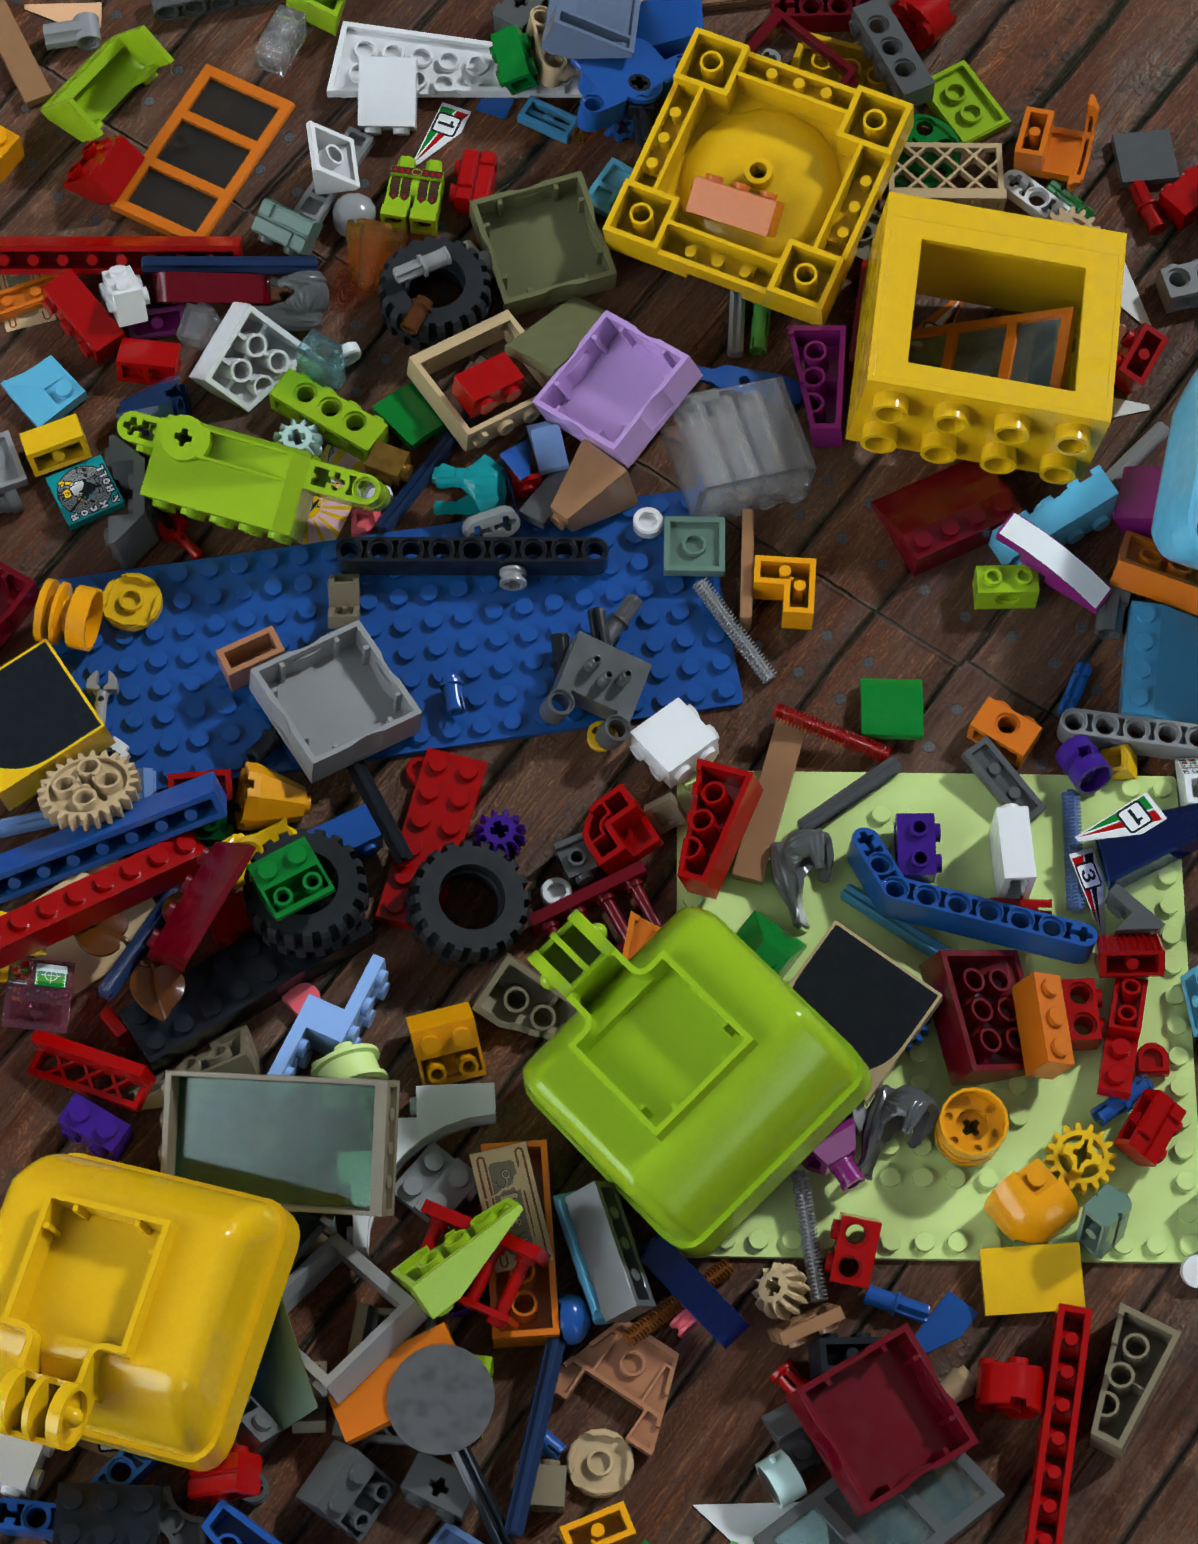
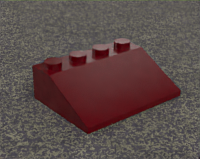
M967 460L871 502L873 510L913 576H917L988 544L992 531L1004 524L1013 511L1017 514L1023 512L1009 487L996 474L986 472L980 467L978 462Z
M216 841L211 849L205 846L196 861V864L200 865L196 875L188 874L179 889L184 893L179 903L177 904L172 901L162 918L168 921L162 931L155 929L146 943L151 948L147 957L161 965H169L181 972V974L183 973L244 872L256 847L250 844Z
M939 950L920 964L919 969L922 980L943 995V1000L932 1017L951 1086L980 1085L1026 1076L1012 993V986L1025 978L1018 951Z

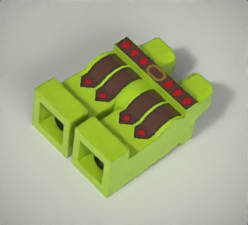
M402 155L397 166L392 165L385 201L380 211L381 228L407 232L410 221L411 233L437 236L445 189L442 162L430 159L427 161L425 169L415 168L416 159ZM389 218L401 219L402 221L392 222ZM418 222L430 223L431 225L421 226Z

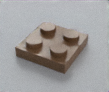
M825 1302L766 1330L771 1342L794 1348L808 1341L807 1336L819 1331L820 1335L837 1329L839 1327L837 1322L846 1318L841 1306Z

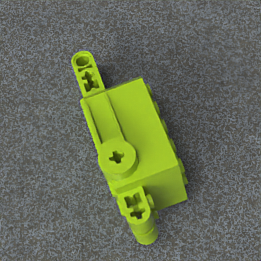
M129 411L124 413L117 422L119 435L135 445V451L150 457L140 495L152 500L151 506L168 513L176 514V511L179 510L180 514L197 521L204 522L205 518H208L209 522L215 523L217 526L233 530L234 526H238V530L244 531L246 534L262 538L263 534H267V537L273 539V541L291 546L292 541L299 543L302 541L314 496L371 512L383 511L388 507L391 500V494L386 485L370 474L322 462L318 456L311 455V452L208 425L190 415L180 414L175 416L169 414L167 418H159L137 411ZM139 430H148L149 437L140 432ZM331 479L344 486L336 488L331 484ZM375 488L374 495L367 499L368 491Z

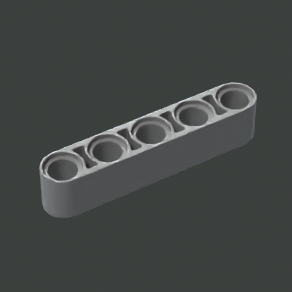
M1069 708L1062 713L1056 731L1057 737L1062 743L1078 735L1088 736L1098 750L1128 744L1137 755L1170 760H1175V758H1198V747L1190 742L1191 740L1198 741V724ZM1066 724H1074L1079 729L1071 730ZM1105 728L1110 734H1101L1097 729ZM1135 732L1139 734L1141 738H1132L1131 736H1129L1128 733ZM1166 736L1169 739H1171L1172 742H1163L1162 740H1160L1159 737Z

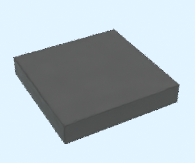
M1169 129L1112 135L1111 142L1121 188H1128L1135 180H1143L1146 186L1174 183L1179 179Z

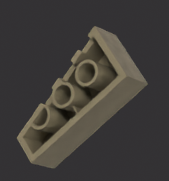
M1121 1302L1090 1434V1446L1121 1461L1179 1349L1182 1332Z

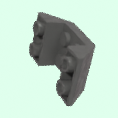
M110 435L109 447L105 448L106 464L112 467L113 477L119 481L124 491L133 490V499L128 500L129 514L108 516V528L104 529L105 545L112 550L113 560L118 561L122 570H128L159 541V509L151 506L152 500L140 495L148 466L145 458L116 435Z

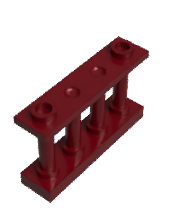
M640 860L531 913L528 919V927L534 937L543 934L547 935L548 939H550L549 935L553 931L556 933L559 925L568 921L567 917L575 909L587 918L586 914L589 910L597 906L603 907L623 942L615 947L622 954L628 925L614 901L617 896L625 892L632 894L647 921L659 927H662L666 922L662 923L642 888L644 883H646L647 870Z

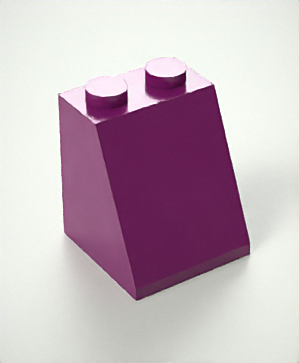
M1163 466L1124 467L1122 478H1119L1117 482V491L1119 492L1117 503L1111 514L1112 521L1117 524L1121 534H1125L1126 530L1152 539L1151 526Z

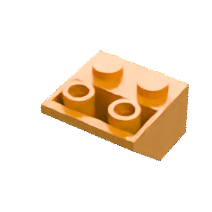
M469 1002L405 1017L422 1086L446 1085L487 1075L476 1023Z

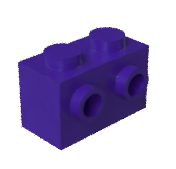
M897 813L893 822L895 863L905 878L923 883H934L937 873L942 872L941 854H936V842L941 840L940 823H935L934 813Z
M75 1093L57 1119L62 1129L61 1134L76 1144L78 1142L83 1143L89 1147L88 1150L92 1154L103 1159L108 1158L109 1160L119 1162L135 1138L131 1125L78 1093Z

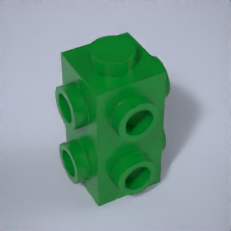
M515 24L502 27L498 32L490 34L493 46L489 47L494 62L498 63L499 70L496 71V76L502 88L506 87L512 95L538 86L536 74L539 73V67L529 51L533 49V45L528 33H523Z

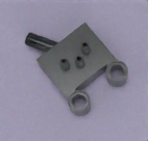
M594 607L587 612L591 636L579 631L571 640L551 692L541 703L539 711L543 720L549 724H559L573 710L574 705L605 719L596 731V741L603 749L615 750L631 734L630 721L652 664L611 646L606 611L604 608ZM552 701L559 703L563 711L556 710L552 706ZM608 727L615 729L619 737L612 736Z

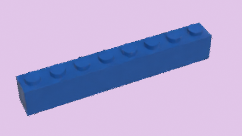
M214 771L139 801L132 802V810L123 809L125 817H112L113 824H109L106 821L101 822V829H97L95 824L90 825L88 831H84L83 826H79L73 832L68 827L1 853L0 904L226 817L227 797Z

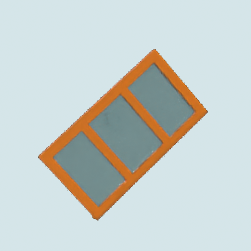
M1076 306L915 328L911 330L908 362L1065 390L1078 309Z

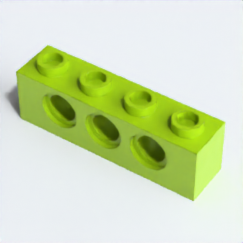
M289 368L269 393L271 409L290 420L293 418L297 424H300L304 419L308 422V426L315 424L318 428V434H321L324 440L364 463L376 440L386 444L390 440L388 425L383 418L363 411L352 400H344L330 387H322L313 382L312 378L304 372L298 373ZM303 399H312L309 402H302ZM328 413H336L334 416H326ZM353 427H360V428H361L360 430H357V431H352V430H350V429L353 428Z

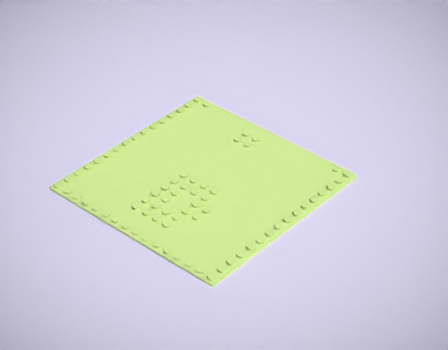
M697 770L693 772L687 781L677 784V799L687 815L688 811H691L693 799L691 792L693 782H696ZM750 771L754 772L759 781L762 771ZM795 771L775 842L785 841L788 834L799 830L797 821L867 772ZM899 773L820 827L824 832L830 834L834 850V862L829 882L823 883L819 881L818 868L815 869V867L811 868L804 878L802 898L806 919L810 926L809 929L805 930L803 927L797 929L793 926L789 909L773 884L770 860L762 886L731 878L738 850L716 900L687 892L677 876V911L684 907L708 910L718 916L735 933L739 931L754 910L758 911L807 945V948L783 978L788 985L835 920L922 980L919 965L930 957L840 898L843 889L848 884H853L866 893L846 858L852 835L855 830L864 827L876 831L895 861L893 822L896 814L934 813L935 823H940L941 840L936 842V854H941L942 872L937 873L934 883L927 884L989 899L996 897L988 832L996 807H1001V805L975 774ZM1019 774L1047 807L1044 812L1030 821L1037 878L1029 899H1052V908L1039 907L1038 910L1052 911V915L1087 923L1094 927L1100 935L1086 897H1083L1085 901H1081L1085 902V905L1081 906H1086V908L1081 909L1080 913H1073V911L1066 909L1061 794L1062 792H1067V789H1074L1077 793L1080 792L1070 781L1068 775ZM1137 776V780H1109L1100 790L1092 794L1080 793L1078 795L1080 799H1076L1081 800L1079 802L1081 806H1078L1081 807V810H1078L1081 811L1079 813L1081 817H1077L1082 819L1080 821L1082 824H1079L1082 827L1078 828L1082 829L1081 833L1146 792L1167 817L1166 820L1144 834L1080 842L1083 845L1079 847H1083L1082 850L1093 848L1103 874L1105 934L1107 936L1110 934L1114 936L1115 930L1124 921L1123 918L1119 919L1111 914L1107 904H1105L1108 891L1116 883L1165 923L1160 937L1165 949L1164 977H1135L1148 980L1137 1051L1146 1043H1157L1166 1049L1169 1056V1077L1146 1078H1149L1152 1082L1154 1090L1165 1092L1173 1099V1102H1176L1186 1110V1114L1181 1121L1183 1124L1181 1131L1171 1138L1166 1147L1167 1155L1165 1159L1157 1164L1156 1167L1135 1164L1114 1145L1109 1150V1153L1117 1154L1115 1162L1110 1163L1116 1169L1113 1175H1108L1110 1178L1108 1184H1111L1116 1189L1123 1190L1129 1196L1132 1208L1124 1237L1114 1247L1112 1246L1111 1250L1102 1259L1094 1257L1080 1245L1081 1263L1182 1264L1186 1257L1198 1253V1116L1193 1035L1180 979L1182 975L1188 972L1177 780L1172 776ZM687 822L677 826V873L683 839L687 834ZM914 924L952 950H1016ZM1094 948L1089 960L1083 964H1073L1017 950L1025 977L1035 971L1060 975L1061 979L1095 978L1096 989H1101L1102 1008H1098L1099 1018L1104 1019L1107 1026L1115 978H1099L1094 964ZM1079 995L1070 996L1077 1004L1085 1003V1000ZM932 1017L931 1024L927 1025L930 1028L928 1036H922L923 1041L920 1046L912 1042L911 1051L908 1053L906 1050L903 1051L893 1071L883 1085L887 1084L894 1089L902 1085H908L923 1090L927 1096H932L935 1099V1103L939 1107V1113L950 1095L962 1088L978 1087L989 1090L1000 1098L1007 1109L1009 1127L1006 1138L991 1160L980 1166L963 1167L953 1164L942 1156L935 1144L934 1127L930 1134L916 1148H909L907 1144L912 1134L906 1135L901 1130L894 1133L892 1138L882 1148L873 1169L872 1181L865 1178L859 1186L848 1192H843L834 1174L829 1173L824 1176L806 1170L805 1172H809L806 1175L809 1176V1179L806 1180H810V1183H807L810 1184L808 1188H811V1191L808 1192H812L809 1196H812L810 1200H813V1203L810 1204H814L811 1207L814 1208V1211L811 1212H815V1215L812 1216H815L813 1220H816V1223L813 1224H817L814 1228H817L815 1232H818V1235H815V1237L819 1236L816 1241L819 1240V1243L816 1244H820V1247H817V1249H821L818 1251V1253L821 1252V1255H818V1257L822 1256L821 1259H825L826 1252H832L835 1239L830 1238V1230L833 1219H839L840 1212L874 1218L882 1222L875 1260L980 1261L979 1249L1040 1245L1039 1243L1027 1244L1017 1240L1015 1242L1012 1241L983 1210L984 1204L995 1187L1012 1172H1019L1036 1158H1039L1044 1163L1045 1156L1050 1155L1045 1151L1047 1144L1053 1143L1051 1137L1054 1132L1062 1135L1061 1130L1064 1125H1067L1073 1131L1076 1122H1080L1082 1130H1087L1088 1126L1092 1124L1094 1134L1097 1135L1101 1131L1105 1132L1102 1139L1104 1143L1115 1141L1132 1110L1128 1113H1121L1103 1127L1099 1126V1122L1096 1123L1090 1113L1092 1108L1109 1098L1108 1096L1096 1094L1104 1039L1101 1040L1097 1050L1073 1051L1075 1065L1053 1080L1021 1076L980 1085L951 1086ZM1082 1025L1074 1026L1079 1034H1089L1086 1027ZM1134 1068L1133 1080L1137 1078V1077H1136V1073H1135V1068ZM870 1103L868 1104V1106L864 1105L866 1111H867V1109H868ZM970 1127L969 1129L964 1128L963 1133L966 1136L970 1133L974 1134L975 1129L973 1127ZM862 1130L860 1135L856 1136V1151L854 1155L856 1165L859 1163L862 1153ZM1072 1140L1067 1143L1074 1144L1080 1140ZM1083 1149L1077 1155V1169L1083 1163ZM800 1163L795 1170H801L804 1167ZM1044 1164L1048 1169L1052 1167V1165ZM1061 1164L1063 1169L1068 1173L1064 1164ZM1088 1173L1084 1176H1081V1178H1088L1093 1175ZM790 1174L714 1251L706 1256L691 1257L682 1254L676 1249L677 1256L681 1258L804 1259V1251L801 1246L803 1243H801L802 1239L800 1238L802 1235L799 1233L801 1231L798 1226L800 1223L797 1221L799 1219L796 1214L798 1211H796L797 1207L795 1204L797 1203L794 1201L796 1199L793 1194L795 1191H793L794 1187L791 1182L793 1180L791 1178L792 1175ZM1099 1183V1189H1098V1191H1099L1104 1185H1102V1184ZM1087 1187L1084 1196H1081L1079 1189L1074 1188L1072 1193L1079 1206L1077 1221L1045 1244L1077 1242L1076 1234L1083 1206L1093 1196L1096 1197L1097 1192L1094 1193ZM860 1225L848 1227L846 1239L852 1242L860 1240L864 1232L863 1227ZM848 1257V1258H844L843 1260H855V1259Z

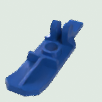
M723 365L714 369L697 366L703 374L698 382L718 388L719 397L733 394L755 398L758 402L760 400L777 402L788 407H793L801 402L799 384L796 380L789 377L731 365ZM745 381L748 386H742L739 382Z

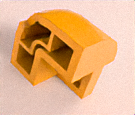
M1036 1158L1016 1173L1014 1171L990 1193L983 1208L1007 1237L1014 1242L1017 1240L1027 1244H1045L1074 1224L1079 1216V1206L1069 1186L1062 1177L1057 1179L1039 1158Z

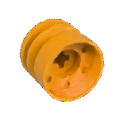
M48 578L40 590L34 610L33 636L35 641L40 642L47 638L50 644L58 645L65 635L66 647L89 652L97 640L103 617L104 595L102 589L79 585L73 593L71 583L63 581L60 584L58 580Z
M978 1087L962 1088L950 1095L938 1114L933 1130L935 1144L942 1156L953 1164L963 1167L980 1166L991 1160L1007 1135L1009 1127L1007 1109L1000 1098L989 1090ZM973 1127L975 1129L974 1134L970 1133L966 1136L963 1133L964 1128L969 1129Z

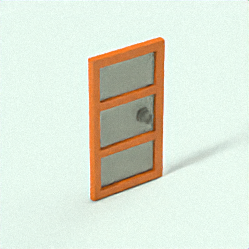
M206 63L143 155L145 160L117 202L110 203L111 210L167 236H210L296 105L283 97Z

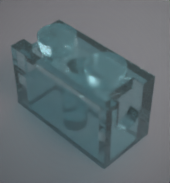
M312 329L295 350L298 373H306L312 378L313 382L322 387L328 386L331 389L339 390L346 380L342 345Z

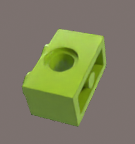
M981 565L975 568L972 581L974 610L1036 607L1040 592L1038 572L1027 565Z

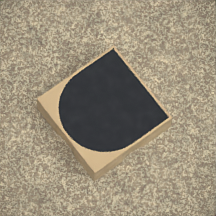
M836 920L789 983V986L854 1047L869 1067L872 1077L871 1090L862 1101L866 1106H868L893 1071L898 1058L905 1048L918 1036L943 1000V995Z

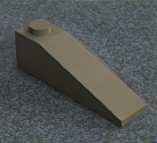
M507 952L504 953L488 977L471 1008L498 1027L547 1040L577 1012V1009L556 988L547 990L540 984L541 975Z
M243 1025L208 1042L210 1049L200 1055L193 1057L190 1053L183 1057V1062L175 1069L263 1074V1068L247 1025ZM165 1070L154 1075L157 1079L141 1110L164 1107L161 1084L165 1077ZM189 1079L188 1104L232 1099L244 1095V1082ZM256 1082V1091L261 1086H263L264 1083ZM135 1086L129 1090L128 1100L134 1101L140 1086Z

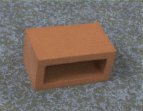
M272 625L216 650L219 668L231 691H235L250 683V669L286 653Z

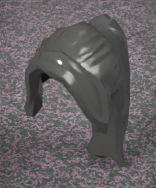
M314 270L297 271L288 276H283L281 279H278L277 285L279 288L288 287V290L294 291V293L285 302L270 306H253L286 331H307L321 328L323 325L322 313L328 310L330 302L327 279L320 271Z
M810 828L796 830L788 834L785 841L770 844V865L773 884L787 905L792 918V924L797 929L803 927L807 930L810 928L806 919L802 898L804 878L813 867L819 870L820 882H829L834 862L832 839L830 834L824 832L821 828L816 830Z
M884 1084L880 1087L866 1111L862 1130V1153L857 1167L867 1180L872 1181L873 1169L885 1143L892 1138L894 1133L902 1130L906 1135L912 1134L907 1142L909 1148H916L930 1134L939 1114V1107L932 1096H927L923 1090L914 1086L902 1085L894 1089Z

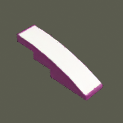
M1014 511L998 530L995 539L1020 553L1019 561L1044 575L1045 584L1096 614L1112 593L1113 589L1077 556L1046 532Z

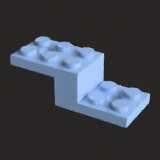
M376 954L372 955L345 1009L309 994L268 1074L297 1076L301 1068L305 1069L308 1066L313 1054L311 1049L327 1055L334 1051L336 1045L342 1042L362 1043L360 1035L364 1027L369 1028L372 1025L376 1016L374 1008L379 999L382 1001L385 999L390 988V983L388 982L389 972L386 969L385 958ZM266 1083L270 1100L279 1104H283L286 1096L291 1097L297 1087V1084Z

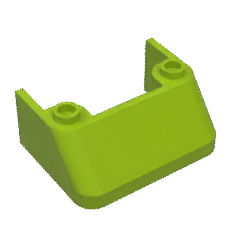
M145 25L116 34L97 49L41 107L40 111L49 121L79 141H94L104 134L100 129L103 126L102 120L136 85L141 83L148 85L158 76L156 70L171 64L174 59Z

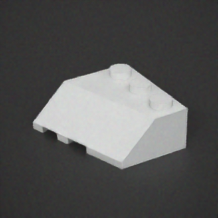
M233 302L189 375V378L210 393L249 412L271 392L289 368L297 370L296 367L303 360L309 359L316 352L251 304Z

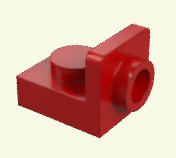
M506 464L514 498L530 497L542 484V477L539 472L530 474L520 480Z

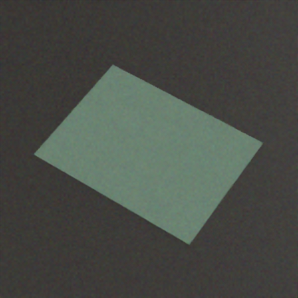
M281 1297V1302L250 1395L284 1431L317 1409L318 1405L283 1298Z

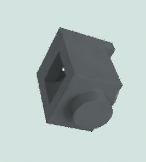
M582 833L553 844L554 858L565 880L569 882L571 887L587 885L598 876V865L585 844ZM580 857L583 858V860L580 861V862H574V861H573V860H576V859H578V858H580Z

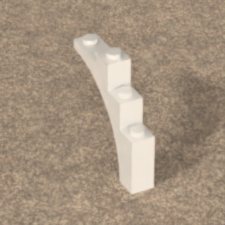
M494 1082L416 1086V1097H410L411 1117L398 1118L396 1175L407 1162L432 1141L436 1142L449 1134L470 1127L496 1124ZM371 1131V1143L373 1141V1131ZM372 1151L338 1152V1163H332L333 1183H339L341 1194L352 1193L346 1194V1204L370 1205ZM353 1215V1226H347V1242L364 1256H369L370 1232L375 1216Z

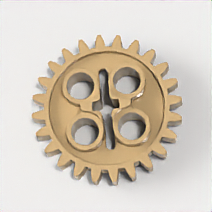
M91 750L87 757H84L80 752L76 760L67 757V764L56 763L57 771H47L48 779L40 780L42 788L37 789L39 796L37 800L44 818H49L51 825L58 823L60 829H64L70 824L71 831L73 832L79 826H83L84 831H88L90 825L95 824L97 829H101V822L104 821L113 824L112 817H125L123 809L132 810V802L139 801L138 793L142 792L141 779L134 762L129 763L127 756L120 759L118 752L109 757L107 750H104L99 756H96L95 751Z

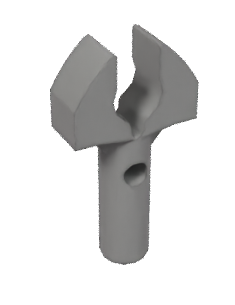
M96 670L87 679L86 690L87 693L95 695L94 710L105 724L108 697L112 694H119V683L115 675L109 670L108 683L101 689L98 685L100 675L98 670Z

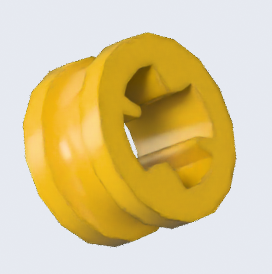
M602 720L592 723L587 731L588 745L597 752L608 751L599 746L594 734L604 722ZM608 727L610 734L615 737L614 729Z

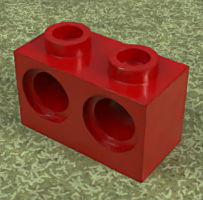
M1095 978L1061 979L1072 1050H1097L1101 1040L1106 1037L1105 1020L1099 1018L1098 1008H1102L1101 989H1096ZM1079 995L1085 1000V1003L1077 1004L1070 996ZM1082 1025L1086 1027L1089 1034H1079L1074 1026Z
M840 1212L839 1219H833L830 1230V1238L835 1239L832 1252H826L823 1264V1271L828 1272L827 1278L829 1281L869 1289L882 1227L880 1220ZM851 1225L862 1226L864 1231L862 1238L855 1242L847 1240L846 1230ZM850 1257L855 1259L857 1267L854 1272L843 1274L839 1271V1264L844 1258Z

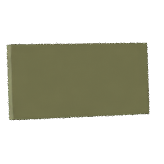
M574 295L505 345V352L508 356L552 377L573 355L580 341L605 310Z

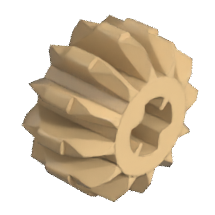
M773 1262L771 1269L762 1268L763 1277L761 1279H754L759 1286L751 1292L757 1298L755 1305L771 1319L789 1320L791 1313L800 1315L799 1306L808 1303L804 1295L811 1290L805 1284L807 1280L805 1274L790 1263L781 1264Z

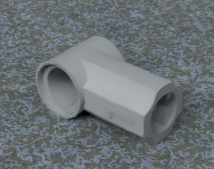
M82 12L75 15L73 20L43 24V34L47 50L77 46L82 50H93L101 45L99 17L95 13Z

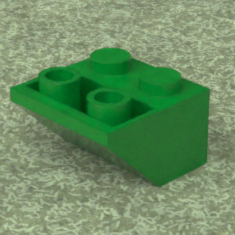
M305 836L246 866L253 888L264 907L277 922L336 892Z

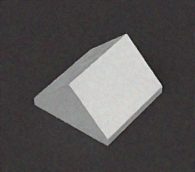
M308 121L306 128L315 194L322 195L359 189L360 182L354 139Z

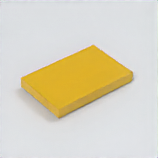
M1079 1242L979 1249L984 1316L1055 1312L1059 1303L1086 1308Z

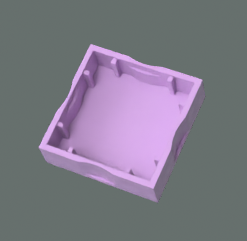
M605 310L580 341L573 355L555 372L532 403L548 422L559 424L560 429L580 441L587 439L613 460L629 469L703 374L689 355L660 339L645 335L635 325Z

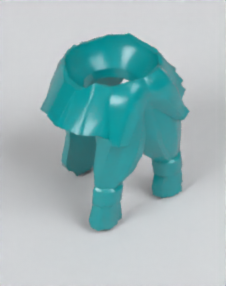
M486 454L467 468H455L445 463L435 467L432 473V483L437 488H461L467 496L457 502L436 500L433 505L434 515L458 514L473 516L499 506H504L507 495L506 476L503 473L504 467L497 464Z

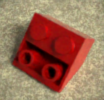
M122 134L105 137L98 141H90L82 149L81 153L83 155L80 160L67 171L68 177L62 186L100 205L117 202L145 160V157Z

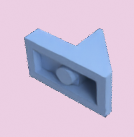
M548 421L527 425V433L539 473L545 475L569 469L559 424H551Z

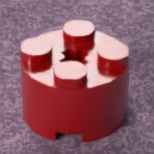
M898 0L892 6L894 15L915 50L922 51L924 48L931 47L956 24L957 15H952L948 7L952 3L950 0Z
M1011 1356L1008 1358V1362H998V1360L993 1358H980L976 1372L974 1409L987 1416H990L991 1410H995L996 1412L1006 1414V1419L1036 1418L1037 1413L1042 1414L1044 1368L1028 1365L1029 1359L1025 1357Z

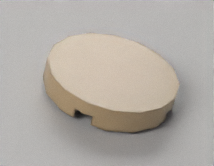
M605 1428L591 1429L583 1433L571 1444L567 1455V1474L573 1486L584 1495L593 1498H608L621 1492L630 1482L634 1470L633 1452L628 1443L617 1432Z

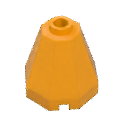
M245 762V768H242L235 796V803L239 804V808H241V812L234 811L236 829L251 831L267 828L278 823L283 816L287 818V823L302 820L304 814H309L311 795H307L306 787L259 763Z

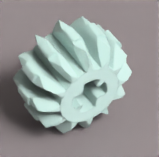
M292 418L290 426L281 423L279 427L280 432H274L273 441L275 443L311 452V455L321 457L323 453L322 435L318 434V428L315 424L308 426V422L305 419L300 424H296V421Z

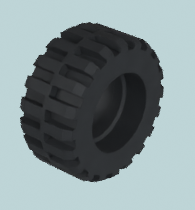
M433 236L424 237V240L419 242L415 239L407 243L408 247L403 248L401 246L395 250L394 258L389 257L384 263V270L380 272L378 287L381 315L383 321L387 323V329L394 336L398 335V341L404 345L411 343L413 349L422 351L423 348L427 349L490 318V310H492L490 274L488 273L485 261L481 258L479 259V254L473 248L467 250L465 243L456 240L454 243L450 241L449 237L442 236L440 239H433ZM443 246L448 249L452 259L451 265H446L429 272L428 277L422 275L403 284L396 282L392 271L394 267L416 259L418 254L423 256ZM441 281L454 285L462 292L460 297L453 303L443 307L432 308V313L427 314L417 335H412L400 327L401 322H403L412 306L409 295L418 286L428 282Z
M306 828L297 829V834L290 836L288 831L278 834L279 840L273 842L270 839L262 845L264 852L262 854L255 852L251 858V863L305 836L327 876L336 884L337 893L328 906L316 913L307 915L293 913L277 922L262 904L249 880L246 868L244 875L246 884L243 885V896L252 927L257 935H262L264 943L269 947H274L276 944L278 952L289 955L290 951H295L297 958H307V953L315 952L316 957L325 956L324 950L332 948L335 952L343 947V939L346 938L348 941H351L356 936V926L362 927L366 919L365 911L369 907V891L362 861L356 857V851L350 845L343 846L342 838L335 834L327 838L324 830L315 829L314 834L307 833Z
M462 840L459 846H455L454 842L443 845L441 851L435 849L420 864L409 884L404 907L408 909L405 915L406 923L408 926L412 925L413 927L411 935L415 942L421 940L424 943L422 950L427 955H430L433 951L439 955L437 961L445 965L448 960L454 961L456 968H465L469 963L472 964L473 968L482 967L486 961L493 963L500 959L504 952H508L512 948L529 919L531 910L528 909V906L531 903V892L525 890L528 884L525 874L518 875L517 870L520 866L514 859L508 862L504 858L506 852L500 848L496 852L490 850L489 843L480 841L478 846H472V840ZM458 879L471 880L482 885L495 902L496 915L493 922L482 929H465L455 925L445 916L441 909L439 893L446 883Z

